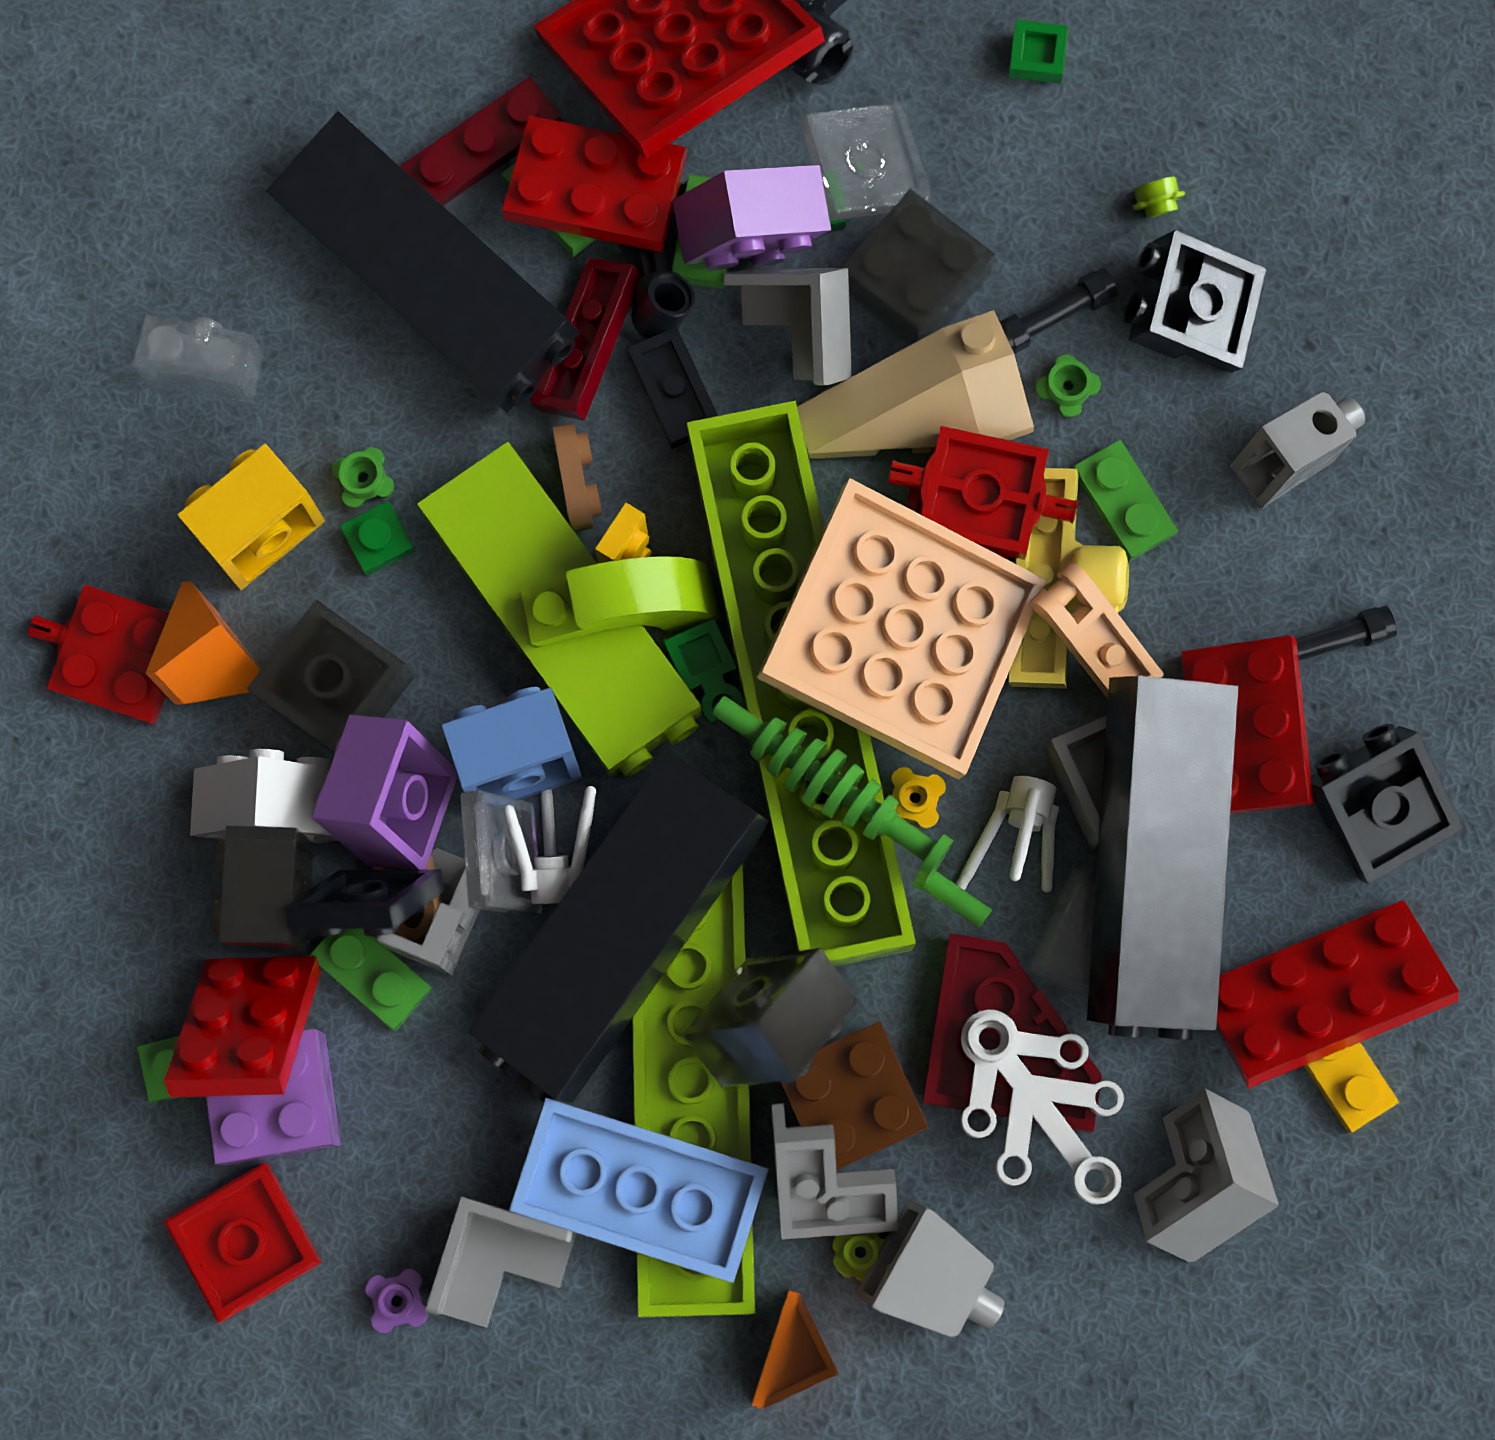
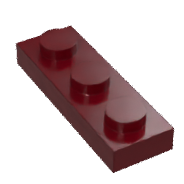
M528 77L400 165V167L444 206L518 154L529 115L562 122V119L532 78Z
M588 257L565 314V317L578 329L580 334L574 339L575 347L570 355L559 365H551L540 377L538 388L530 402L540 412L585 421L635 295L634 285L641 278L640 272L634 265Z

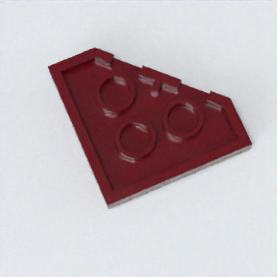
M949 933L922 1104L964 1111L969 1106L975 1064L965 1055L962 1049L961 1033L967 1020L980 1011L996 1010L1006 1014L1012 1019L1019 1032L1058 1038L1070 1034L1066 1024L1042 991L1037 989L1007 943ZM984 1029L979 1034V1043L984 1049L994 1050L1000 1044V1037L995 1030ZM1065 1041L1060 1047V1055L1069 1063L1076 1062L1080 1057V1048L1072 1041ZM1017 1055L1031 1075L1094 1085L1102 1080L1101 1072L1089 1056L1080 1067L1066 1070L1059 1067L1050 1058ZM997 1070L991 1108L995 1112L996 1117L1009 1119L1012 1088L999 1070ZM1100 1089L1096 1092L1095 1101L1097 1105L1099 1101ZM1052 1102L1073 1130L1088 1133L1094 1132L1096 1114L1090 1108ZM979 1109L971 1111L972 1113L987 1115L984 1111ZM1033 1117L1032 1123L1038 1124L1037 1121H1036V1120L1034 1119V1117Z

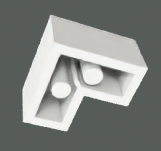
M253 749L249 751V758L232 755L217 757L216 765L194 769L190 836L233 842L267 837L308 843L337 841L336 838L312 818L316 807L317 795L323 788L331 766V760L320 757L297 758V762L284 760V752Z

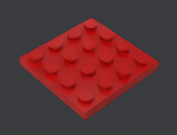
M572 0L533 25L539 41L645 159L825 42L821 26L795 0Z

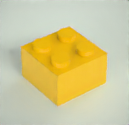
M266 443L256 451L250 449L240 454L230 464L228 474L213 486L204 485L194 491L184 504L185 509L177 514L240 590H243L326 522L306 489Z

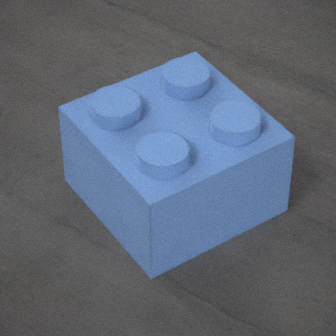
M538 687L521 689L511 694L507 698V703L486 709L483 705L468 707L457 712L453 716V721L442 724L462 788L477 815L540 794L545 790L554 789L583 779L552 688L542 691Z

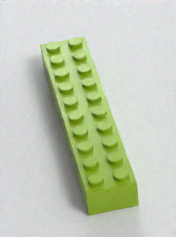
M796 400L687 422L689 447L745 710L762 722L767 721L770 723L775 717L787 722L781 734L785 738L795 728L806 732L807 736L800 747L804 751L816 738L827 743V748L819 760L823 764L836 749L847 755V759L838 774L843 777L856 763L864 770V774L857 785V788L863 790L872 779L881 786L869 734L756 678L824 529ZM767 754L761 762H757L768 818L771 822L770 827L801 973L912 951L916 941L893 840L885 834L884 836L878 834L874 840L863 836V831L868 825L863 819L860 820L854 829L844 826L842 821L849 811L844 806L832 819L822 814L821 811L830 797L826 793L823 794L812 808L807 806L801 799L810 782L805 779L800 788L795 793H792L784 786L791 769L786 767L775 778L767 771V767L773 758L770 754ZM882 788L875 799L881 804L884 802Z

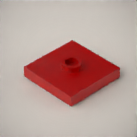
M268 1162L260 1164L163 1221L218 1324L225 1322L323 1264Z

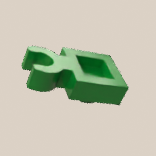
M714 618L663 641L676 672L689 690L692 692L702 688L704 692L702 711L710 724L713 725L718 722V719L712 715V706L719 697L726 696L744 708V699L741 692L735 686L725 682L724 677L737 672V667Z

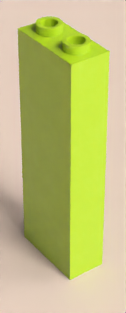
M506 442L417 503L423 518L546 689L552 688L557 704L611 779L621 772L626 778L636 774L653 760L652 755L649 753L666 740L671 745L678 744L699 727L695 720L702 715L700 703L643 626H628L598 631L542 647L531 644L521 590L566 578V571L594 565L597 562L509 442Z

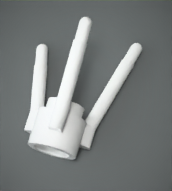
M1015 776L1010 792H999L995 810L961 871L956 885L963 890L966 889L1006 814H1009L1008 823L1020 828L1010 870L1011 880L1017 881L1021 878L1032 831H1040L1043 824L1041 889L1046 893L1052 890L1054 870L1055 824L1059 812V807L1053 804L1057 790L1056 786L1035 777Z
M588 786L585 789L571 866L568 863V855H557L552 789L545 790L540 795L544 856L534 857L535 868L532 867L514 807L511 805L504 807L503 812L520 868L522 891H530L532 904L560 903L584 869L596 789L593 786Z

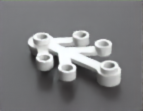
M983 1010L971 1016L962 1029L961 1045L965 1055L975 1065L969 1106L962 1112L960 1124L963 1131L972 1138H983L993 1132L997 1120L995 1112L991 1108L997 1070H999L1012 1088L1004 1153L998 1157L995 1164V1172L999 1180L1006 1185L1015 1186L1024 1183L1030 1177L1032 1165L1027 1156L1032 1119L1034 1117L1074 1171L1072 1186L1077 1196L1090 1204H1103L1111 1201L1118 1194L1121 1187L1119 1169L1107 1158L1093 1157L1052 1102L1088 1107L1096 1115L1107 1117L1116 1114L1122 1108L1124 1103L1123 1091L1116 1083L1111 1081H1101L1094 1085L1031 1075L1017 1056L1050 1058L1059 1067L1073 1070L1083 1065L1088 1058L1089 1050L1085 1040L1076 1034H1066L1058 1038L1019 1032L1010 1017L996 1010ZM993 1029L998 1033L1000 1044L996 1049L987 1050L980 1045L979 1034L982 1030ZM1072 1041L1079 1046L1080 1057L1076 1062L1069 1063L1061 1057L1060 1047L1063 1042ZM1100 1088H1108L1115 1095V1104L1110 1110H1104L1096 1104L1095 1095ZM979 1109L988 1115L989 1125L984 1131L977 1132L970 1128L968 1116L972 1110ZM1008 1157H1017L1022 1161L1024 1172L1020 1178L1011 1179L1005 1175L1003 1164ZM1091 1169L1099 1170L1105 1177V1185L1099 1192H1092L1085 1185V1175Z

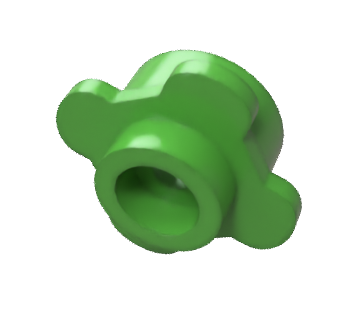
M1065 354L1056 359L1055 366L1047 377L1038 379L1035 389L1039 398L1049 399L1056 404L1063 417L1075 418L1081 413L1084 401L1089 396L1098 394L1101 388V381L1096 374L1090 373L1089 369L1083 363L1077 361L1074 356ZM1070 382L1073 385V389L1070 391L1065 390L1063 384Z
M369 447L364 452H354L334 462L332 473L342 484L344 489L342 501L349 508H360L366 500L377 496L387 498L393 493L394 482L392 478L385 474L383 468L385 457L379 449ZM360 474H367L368 480L360 482L358 480Z

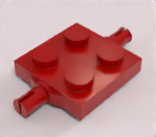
M940 426L936 449L926 463V468L893 460L888 484L892 483L920 489L922 516L996 554L1025 560L1032 530L1041 516L1073 524L1078 506V500L1046 494L1044 472L1049 449Z
M84 584L75 611L66 622V625L35 615L31 623L49 629L51 632L48 633L29 626L28 636L30 638H36L58 646L57 661L47 689L155 725L167 696L150 679L146 671L170 612Z

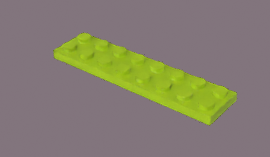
M742 863L633 1017L634 1113L636 1127L751 1163ZM753 1221L734 1283L637 1252L638 1317L755 1314Z

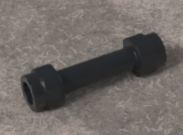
M1103 267L1097 271H1091L1079 278L1077 288L1019 319L1016 314H1012L1001 320V327L1014 354L1029 347L1030 337L1087 306H1090L1091 310L1095 311L1106 305L1109 300L1117 297L1118 289L1111 274Z
M1386 605L1378 608L1374 607L1361 611L1356 616L1355 621L1297 638L1298 659L1301 661L1365 641L1368 647L1396 637L1397 627L1394 616Z

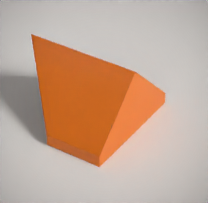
M191 581L182 582L146 671L150 679L175 705H185L262 691L274 686L223 617Z
M789 1289L752 1400V1406L765 1409L839 1374L800 1293Z

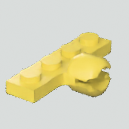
M1045 468L1046 494L1077 500L1079 476L1077 469ZM1076 515L1073 524L1041 516L1032 530L1025 560L1016 558V564L1046 579L1047 582L1044 589L1049 591L1059 581L1057 574L1069 562H1073L1089 575L1117 613L1124 609L1129 587V563L1125 550L1120 546L1082 545L1075 540ZM1075 596L1065 606V609L1072 615L1082 604ZM1035 611L1009 670V684L1011 687L1066 689L1069 649L1052 627Z

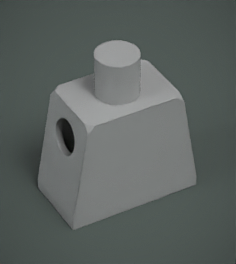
M1321 392L1262 426L1230 464V467L1259 507L1263 509L1331 464L1357 437L1356 429L1365 423L1364 412L1358 402L1351 397H1345L1335 403L1329 394Z
M910 1199L906 1201L898 1216V1231L889 1232L878 1252L875 1264L869 1268L854 1295L880 1312L953 1338L960 1333L967 1318L985 1329L992 1328L999 1320L1005 1304L1003 1298L985 1288L993 1272L994 1264L938 1214Z

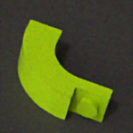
M643 557L594 564L566 571V578L521 590L531 644L537 647L619 627L654 626L668 633L693 628L713 618L715 621L722 620L711 567L701 561L684 557Z

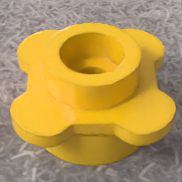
M908 767L897 769L892 774L891 781L894 785L892 796L899 802L896 811L899 812L898 816L908 822H917L923 829L933 827L939 819V814L936 811L938 798L946 790L944 780L936 774H932L929 777L913 774L912 770ZM912 793L920 795L918 803L911 802L910 795Z

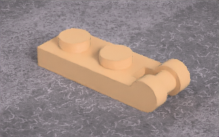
M1069 562L1057 574L1059 581L1049 591L1042 589L1030 601L1035 612L1052 627L1107 699L1109 677L1148 676L1161 678L1164 675L1089 575L1077 564ZM1076 596L1082 605L1070 615L1065 606Z

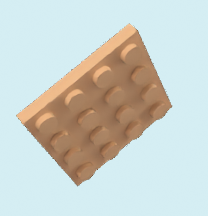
M849 478L841 489L756 678L959 780L968 771L1035 611L1030 601L1044 589L1047 580Z

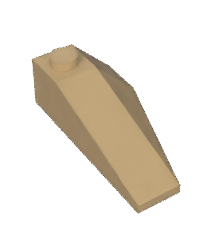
M994 310L943 327L797 406L806 449L810 459L875 456L879 450L912 448V454L931 453V447H936L940 426L1009 441L1034 432V425L1015 355Z

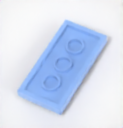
M546 1098L509 1211L734 1283L768 1168Z

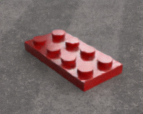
M1401 900L1221 974L1219 978L1216 1030L1249 1089L1458 1002L1459 990L1405 900Z

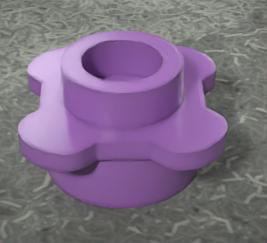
M406 1269L397 1277L386 1279L383 1276L377 1275L368 1281L366 1294L373 1300L375 1314L371 1319V1324L376 1331L389 1333L394 1326L408 1323L413 1327H418L425 1323L429 1313L425 1312L426 1306L422 1304L420 1287L423 1284V1278L418 1271ZM396 1295H399L403 1300L399 1307H395L392 1304V1298Z

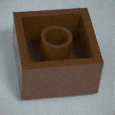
M881 1021L779 1066L774 1070L798 1127L833 1125L836 1171L929 1128Z

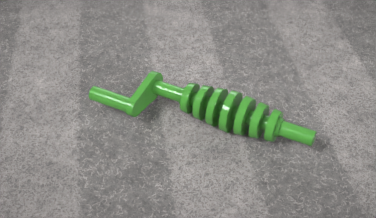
M726 696L719 701L712 715L751 741L750 745L753 747L750 755L758 763L767 754H770L773 758L767 767V771L775 778L786 767L791 769L784 783V786L789 791L795 793L806 779L810 784L801 801L812 808L823 794L826 793L830 797L821 811L822 814L832 819L844 806L849 809L842 821L844 826L854 829L860 820L863 819L868 823L863 831V836L874 840L878 834L881 836L885 834L923 861V864L919 868L912 885L920 891L924 889L980 929L992 912V909L936 871L954 842L953 839L943 834L939 841L935 842L899 817V812L896 811L899 802L892 795H889L882 804L875 799L882 787L874 779L863 790L857 788L864 770L856 763L843 777L840 776L838 773L847 759V755L836 749L823 764L819 760L827 748V743L816 738L804 751L800 747L807 736L806 732L795 728L785 738L781 734L787 722L777 717L770 723L767 721L762 722Z

